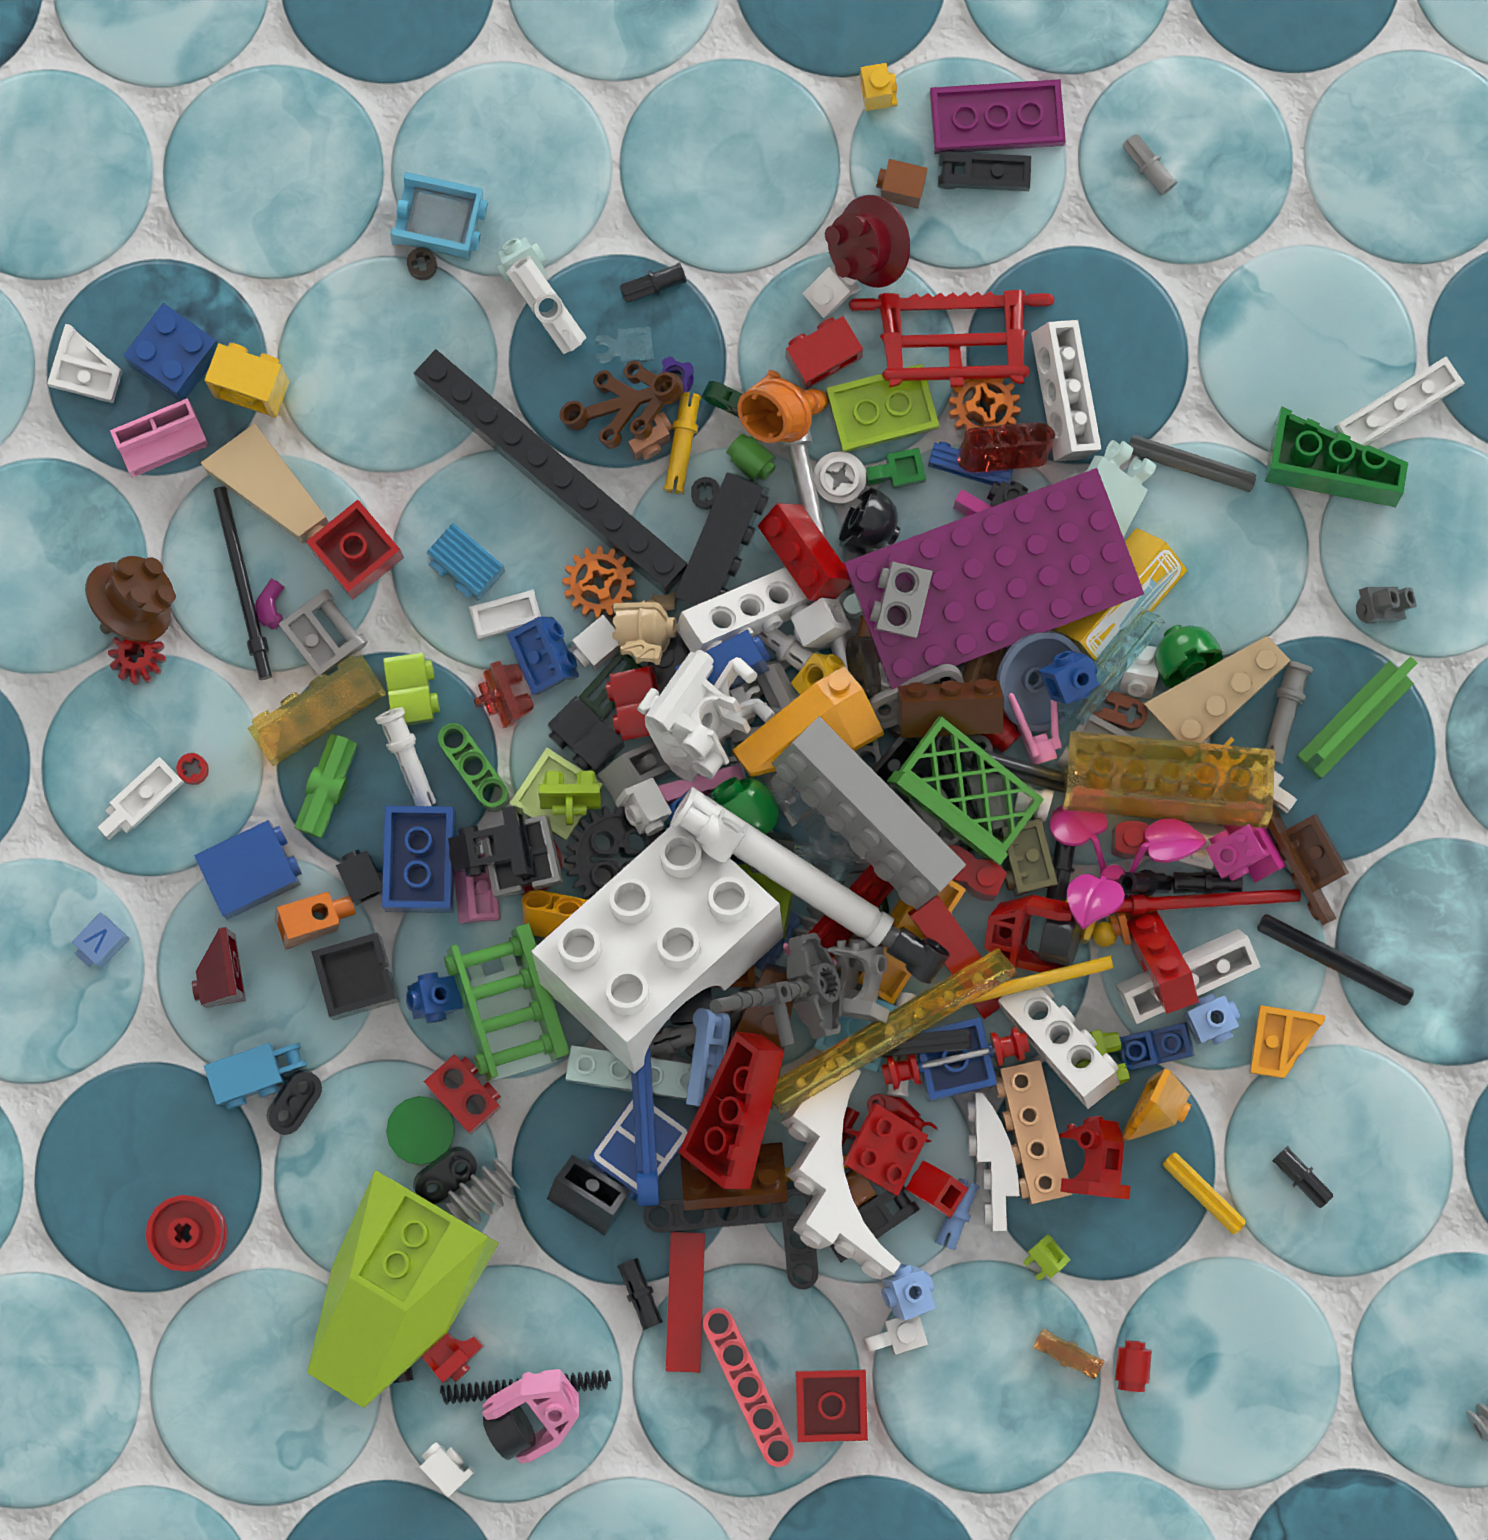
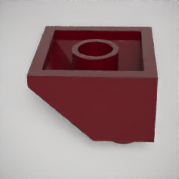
M227 927L218 929L196 970L197 980L192 981L195 1001L200 1000L201 1005L205 1008L246 1001L236 935Z

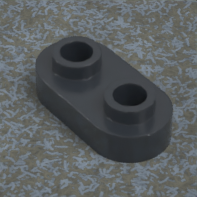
M298 1070L289 1076L267 1110V1122L274 1131L282 1135H288L297 1131L322 1092L321 1081L315 1074L308 1070ZM306 1081L307 1089L304 1092H298V1084ZM282 1110H287L288 1118L284 1121H279L278 1114Z
M464 1147L451 1148L417 1173L413 1181V1189L417 1195L432 1204H437L448 1197L450 1190L455 1192L459 1189L461 1182L465 1184L471 1180L470 1176L476 1173L477 1162L468 1149ZM465 1163L466 1166L463 1171L457 1172L454 1170L457 1164ZM430 1184L438 1185L437 1190L434 1192H427V1187Z

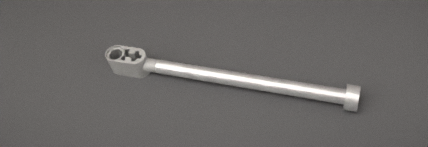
M809 429L807 435L801 440L790 443L782 441L779 442L781 451H788L799 505L804 507L828 541L807 449L808 446L813 444ZM839 595V597L836 600H839L840 605L843 609L841 597ZM846 632L830 642L832 654L839 657L845 663L846 669L860 685L849 633ZM878 739L854 751L860 758L864 755L874 756L876 763L882 757Z

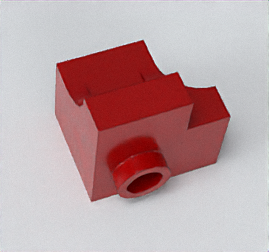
M447 1332L422 1358L443 1383L448 1382L451 1378L456 1383L471 1369L467 1363L485 1345L476 1336L461 1341Z

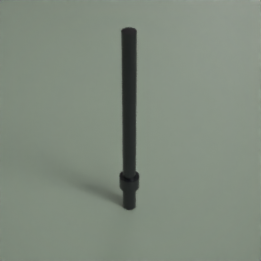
M225 486L213 489L249 636L247 641L249 655L254 657L259 680H267L272 678L267 652H269L267 639L262 637L227 488Z

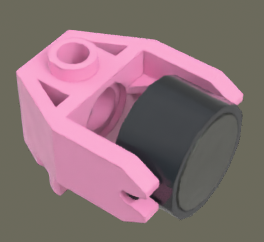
M560 1369L545 1370L538 1374L524 1373L522 1374V1379L495 1393L482 1405L485 1409L482 1412L483 1426L491 1444L501 1457L510 1460L516 1456L521 1464L531 1462L561 1444L579 1417V1393ZM524 1402L529 1405L545 1426L544 1429L537 1433H534L528 1417L519 1406Z

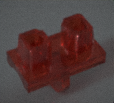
M501 661L491 663L490 668L483 672L486 682L478 684L481 696L475 698L473 702L476 708L486 706L489 716L498 714L503 728L513 726L521 717L534 709L528 693L515 697L512 693L510 686L520 684L522 681V674L518 664L502 666Z

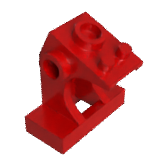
M1093 1116L1084 1119L1083 1125L1078 1127L1074 1123L1068 1124V1131L1060 1133L1058 1136L1059 1138L1077 1140L1079 1146L1085 1151V1163L1083 1169L1073 1179H1061L1060 1192L1129 1200L1131 1186L1120 1185L1124 1140L1119 1123L1104 1120L1103 1116Z

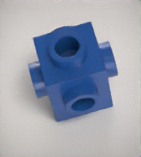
M1065 651L1056 655L1054 662L1039 670L1050 699L1063 704L1087 698L1090 695L1089 691L1100 685L1095 675L1097 674V668L1093 660L1087 655L1073 651Z
M438 972L426 973L417 976L418 981L407 986L406 1003L408 1009L412 1011L413 1020L426 1018V1023L440 1022L447 1019V1014L463 1009V1003L454 975L438 977Z

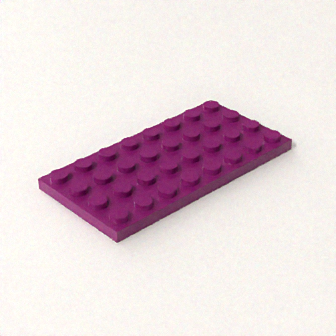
M1098 468L843 563L892 690L909 679L939 665L951 664L956 666L1012 645L1024 636L1044 633L1144 595ZM892 561L933 571L918 635L915 639L874 630L875 622L870 621L873 604L875 601H881L883 588H878L882 568L888 569L889 563ZM898 574L895 579L896 588L904 593L909 592L913 585L912 579L907 574ZM891 607L887 612V619L892 625L900 626L904 622L905 615L902 609Z

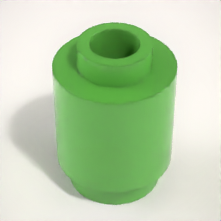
M744 433L740 434L726 451V454L731 457L730 461L754 482L759 478L765 481L776 468V465L773 464L776 456L753 436L747 437Z

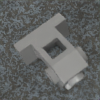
M864 937L850 938V943L847 944L845 940H837V946L830 947L827 950L836 956V966L838 969H841L840 991L843 992V1011L841 1017L887 1023L890 1010L876 1004L882 975L887 968L884 945L874 947L865 941ZM859 971L865 972L861 991L855 990Z

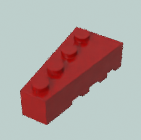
M735 1032L678 1151L679 1154L723 1189H750L785 1051L762 1034Z

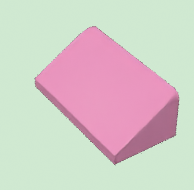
M485 867L486 874L475 877H466L465 872H455L458 921L460 924L500 920L499 902L493 895L487 867Z

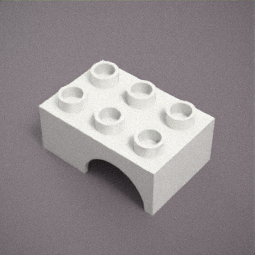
M680 825L676 828L670 826L531 952L540 984L635 1074L644 1066L645 1055L653 1038L679 1007L700 991L711 986H719L725 991L783 938L780 904L730 858L726 863L715 860L701 848V843L696 841L695 835Z

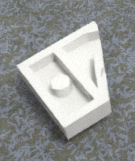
M65 324L47 384L55 389L114 403L123 372L93 344L83 338L71 325Z

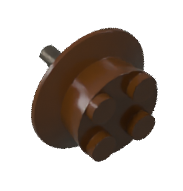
M126 556L117 562L101 564L91 571L85 584L87 602L94 615L101 622L99 628L104 634H109L112 631L118 636L131 641L150 642L160 638L168 629L171 620L170 606L176 599V594L169 578L163 571L161 562L156 558L148 557L145 559L138 556Z

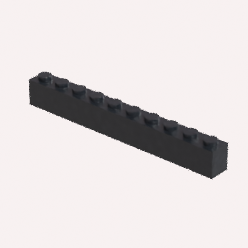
M437 349L414 372L419 386L610 549H615L616 554L620 557L625 556L627 563L664 595H667L681 580L687 567L685 560Z

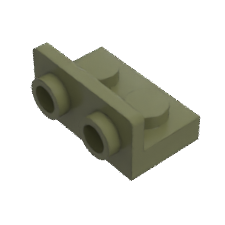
M1040 818L1028 821L1006 851L1008 856L1005 860L1008 870H1005L1007 875L1004 880L1007 890H1013L1015 897L1022 896L1024 893L1057 886L1058 884L1042 820ZM1008 826L1000 829L999 837L997 838L1000 842L1009 832Z

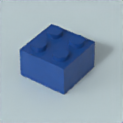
M162 303L123 356L129 366L177 400L182 401L187 398L209 369L218 342L172 308Z

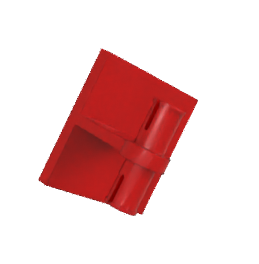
M873 1103L860 1131L853 1130L852 1127L860 1113L847 1107L843 1119L841 1146L843 1147L846 1139H852L854 1142L843 1165L891 1194L898 1196L928 1135L877 1103Z

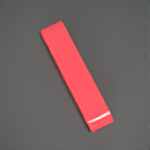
M712 1309L703 1319V1327L764 1459L772 1466H785L793 1457L794 1449L792 1442L733 1317L725 1309ZM717 1313L725 1315L729 1322L727 1330L722 1334L713 1333L708 1325L710 1317ZM730 1345H737L743 1351V1360L738 1365H729L723 1358L725 1348ZM744 1377H752L758 1382V1391L752 1397H744L738 1390V1383ZM767 1409L772 1413L773 1422L771 1426L765 1429L755 1426L753 1415L757 1410ZM782 1441L787 1445L788 1454L783 1460H773L768 1455V1447L772 1442Z

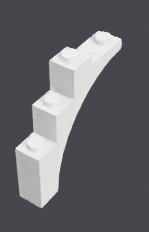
M834 1051L820 1060L780 1122L788 1128V1132L792 1137L807 1143L787 1174V1177L794 1181V1185L799 1191L813 1196L793 1230L801 1235L800 1239L811 1248L821 1250L834 1244V1248L839 1254L846 1258H852L859 1263L865 1274L882 1280L894 1275L901 1263L878 1242L864 1223L852 1199L844 1173L841 1146L845 1111L850 1094L861 1071Z

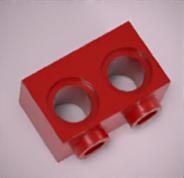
M454 1054L423 1082L469 1134H473L502 1108L497 1102L501 1096L489 1082L482 1085L474 1075L478 1070L466 1056L460 1060ZM453 1070H458L463 1074V1083L456 1089H450L445 1084L446 1075ZM474 1096H482L486 1101L484 1111L476 1115L471 1114L467 1107L468 1101Z

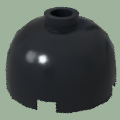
M870 486L865 487L857 497L862 502L856 509L850 507L839 534V540L843 541L839 546L859 555L886 547L887 544H894L900 533V527L897 526V508L891 499Z

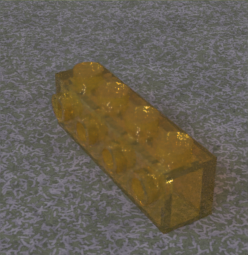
M362 655L357 658L350 656L337 665L338 670L328 677L326 674L316 677L309 683L310 688L303 693L298 694L294 692L280 702L281 707L271 713L269 710L264 711L252 719L253 725L248 727V730L273 767L387 694Z

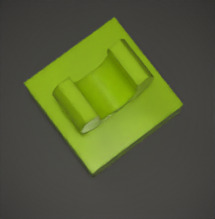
M1047 1234L1028 1251L1030 1255L1024 1260L1023 1264L1027 1266L1031 1262L1036 1261L1042 1270L1035 1278L1041 1280L1048 1275L1051 1279L1070 1261V1258L1053 1238Z

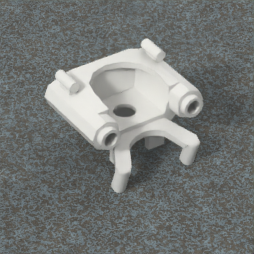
M697 650L695 653L690 652L660 694L656 689L651 688L637 708L640 713L646 714L645 726L661 757L670 766V769L685 781L694 782L698 774L712 779L721 765L729 763V759L720 742L725 735L730 734L734 729L746 734L749 733L751 728L747 720L742 717L756 713L766 723L776 715L760 699L756 698L738 703L736 698L730 696L729 687L738 675L749 684L757 678V673L741 658L737 657L730 660L715 685H712L707 681V678L713 671V658L702 650Z

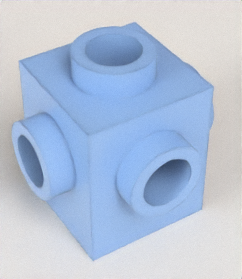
M1214 993L1198 999L1199 1002L1196 1003V1008L1183 1014L1197 1046L1211 1039L1214 1045L1233 1037L1231 1030L1239 1027L1236 1021L1240 1019L1238 1009L1232 1000L1227 1001L1225 995L1217 999ZM1211 1014H1213V1015H1215V1016L1217 1017V1019H1218V1023H1217V1024H1215V1023H1213V1022L1211 1021V1018H1210V1015H1211Z
M909 1263L901 1264L894 1275L882 1279L885 1287L881 1290L882 1297L887 1307L892 1308L894 1317L906 1321L936 1309L931 1291H934V1285L928 1272H924L923 1269L910 1266Z

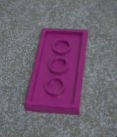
M1061 79L930 88L934 154L942 152H976L1065 146Z

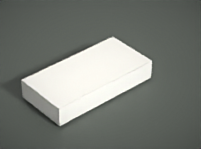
M534 589L469 607L478 641L509 633L531 620L541 617Z

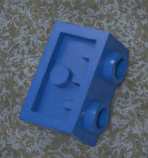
M537 617L506 634L532 695H539L565 680H574L579 677L576 669V658L568 650L563 639L564 631L554 617Z

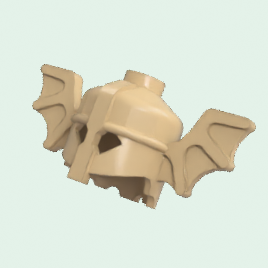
M676 591L668 595L652 594L651 599L648 601L614 603L613 611L616 616L613 617V624L616 629L612 633V637L621 646V655H632L637 664L642 661L653 662L655 665L660 664L662 653L667 649L670 639L677 635L676 618L668 617L666 612L676 607L678 599L674 597Z

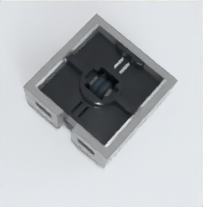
M547 815L525 819L535 876L526 878L513 876L511 862L487 867L495 898L500 899L525 893L524 887L530 885L538 890L564 883L550 819ZM493 837L481 840L485 857L496 855Z

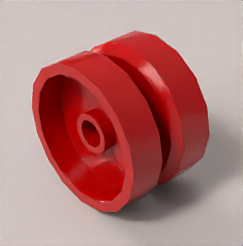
M179 1195L166 1199L154 1209L147 1221L145 1236L148 1249L158 1263L170 1270L195 1272L207 1269L220 1258L226 1248L228 1228L225 1217L216 1205L204 1198ZM188 1227L192 1228L189 1232L192 1236L190 1241L185 1240L183 1237V1231Z

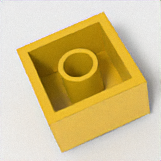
M218 343L205 377V382L215 398L274 418L278 415L290 383L282 364H279V359L261 353L260 357L249 354L247 348L235 343H229L228 346Z

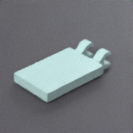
M1112 440L1107 446L1104 457L1094 456L1087 471L1098 468L1124 538L1148 489L1142 486V483L1154 473L1156 465L1147 458L1142 462L1137 457H1134L1129 465L1128 472H1123L1119 467L1130 458L1133 447L1124 441L1118 444Z
M512 954L501 958L504 971L485 976L482 964L468 967L472 981H469L471 988L519 974L522 966L517 965L516 958ZM521 987L477 1000L476 1005L482 1021L529 1007V1003L533 1001L529 989L525 990ZM530 1020L487 1033L486 1037L491 1053H495L538 1040L539 1036L543 1035L539 1021L534 1022V1020ZM542 1052L496 1066L499 1076L491 1081L494 1082L557 1062V1060L551 1061L550 1055H545Z

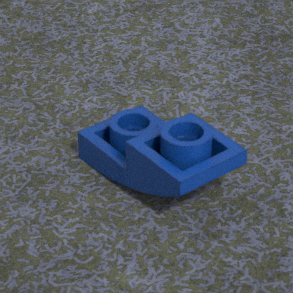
M1185 1022L1119 1037L1121 1042V1050L1119 1051L1122 1064L1125 1063L1128 1071L1195 1056L1188 1025Z

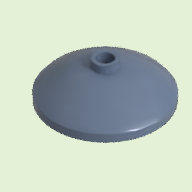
M1050 631L1030 634L1015 642L1003 657L996 681L1000 682L1004 696L1003 713L1016 726L1020 727L1008 698L1010 693L1015 695L1030 731L1045 732L1051 730V700L1039 670L1054 662V657L1062 652L1073 651L1082 654L1078 647L1067 637ZM1032 673V679L1028 683V677ZM1082 700L1070 702L1069 704L1057 702L1059 726L1067 722L1074 715Z

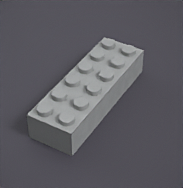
M820 716L771 763L776 768L780 778L787 783H791L801 793L803 801L810 807H815L825 817L827 825L832 830L840 832L849 842L851 849L857 855L864 857L874 867L877 876L884 881H888L898 891L900 899L907 905L913 906L916 910L941 892L965 867L966 864Z

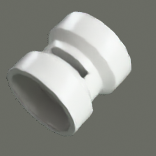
M1025 783L1044 798L1032 816L1034 820L1041 818L1042 822L1045 823L1054 790L1047 788L1038 790L1034 789L1031 784ZM1023 792L1017 793L1013 813L1024 811L1032 799Z

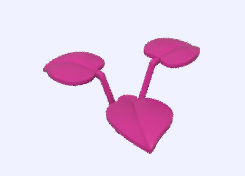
M1073 802L1061 805L1053 810L1050 830L1053 837L1064 845L1079 846L1085 844L1089 839L1094 845L1100 867V879L1091 874L1080 875L1071 881L1067 889L1070 911L1079 926L1085 929L1095 921L1116 912L1123 905L1124 899L1128 897V894L1124 893L1123 888L1119 884V878L1122 874L1125 875V871L1118 865L1106 866L1100 843L1096 836L1107 830V817L1101 809L1092 804ZM1171 818L1158 820L1149 825L1145 830V840L1147 843H1143L1140 846L1129 872H1136L1147 850L1149 857L1153 861L1169 863L1181 860L1197 852L1206 844V839L1201 833L1183 821Z

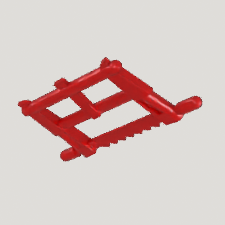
M1023 290L1004 291V295H994L990 291L983 296L979 292L971 296L966 292L959 296L954 292L947 296L939 293L934 297L929 293L922 297L915 293L908 298H901L899 294L881 293L878 295V299H851L849 308L852 311H875V309H880L884 331L880 338L884 344L887 369L882 372V378L885 381H890L889 388L899 386L902 381L950 380V388L963 387V380L1010 378L1014 383L1024 384L1023 378L1030 374L1029 367L1023 365L1024 339L1028 333L1026 330H1023L1024 305H1028V307L1051 306L1055 299L1050 293L1025 295ZM1004 309L1005 332L901 335L900 311ZM1003 345L1007 347L1008 365L962 366L960 347ZM948 347L949 367L903 368L902 348Z

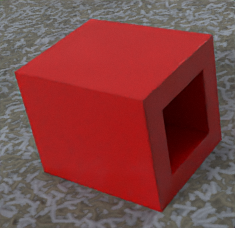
M924 1160L917 1171L914 1172L905 1188L920 1201L949 1218L952 1217L968 1191V1188L954 1177Z

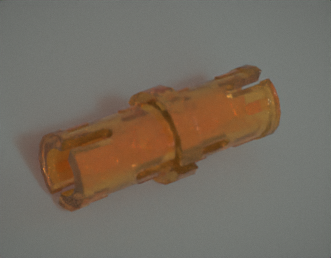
M1044 1328L1040 1331L1033 1345L1034 1349L1060 1361L1059 1365L1065 1368L1069 1366L1093 1380L1097 1378L1105 1361L1077 1347L1078 1343L1072 1340L1068 1342Z

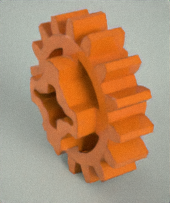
M968 379L963 380V388L954 387L952 393L957 397L949 398L948 403L949 406L955 408L949 412V419L958 418L954 429L956 431L962 428L966 429L965 439L971 437L972 434L977 435V443L982 442L983 436H988L991 443L995 442L996 433L1005 438L1008 433L1006 426L1011 428L1016 426L1017 421L1012 416H1019L1021 408L1013 406L1020 400V395H1011L1015 386L1013 383L1005 386L1003 384L1004 379H973L971 381ZM988 387L998 391L999 393H994L993 391L989 390ZM973 390L972 400L962 404L964 397ZM980 397L986 406H990L988 417L983 407H979ZM1006 409L1005 416L996 424L995 416ZM969 420H974L981 424V426L975 425Z
M598 546L596 554H591V551L585 548L584 558L581 559L579 556L574 555L573 560L576 565L574 567L566 565L565 571L571 575L562 579L564 586L571 587L564 592L565 598H574L571 603L572 609L575 610L580 606L583 607L582 616L585 618L589 615L590 611L594 612L596 620L601 617L602 612H606L610 618H613L614 603H623V599L631 601L633 595L627 591V589L635 588V581L627 579L634 574L632 567L623 568L627 562L626 557L622 556L618 560L615 559L616 552L613 548L608 554H603L602 546ZM598 562L607 563L614 568L608 570L599 566ZM586 567L587 573L584 579L579 580V583H577L578 575ZM600 577L601 581H604V588L598 589L594 585V578ZM621 583L618 594L611 599L610 594L613 588ZM590 596L599 600L600 604L588 602L584 598Z

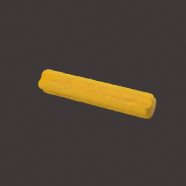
M1177 1153L1170 1154L1164 1160L1163 1167L1230 1233L1236 1234L1245 1226V1219Z

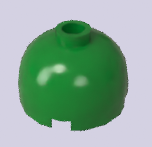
M1175 625L1164 633V637L1156 648L1155 666L1165 686L1173 688L1186 681V678L1222 661L1224 657L1221 652L1223 651L1213 635L1203 627Z

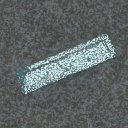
M1139 607L1094 661L1097 668V674L1095 675L1100 685L1089 691L1090 695L1081 701L1070 702L1069 704L1060 703L1057 708L1061 716L1083 726L1165 623L1159 615Z

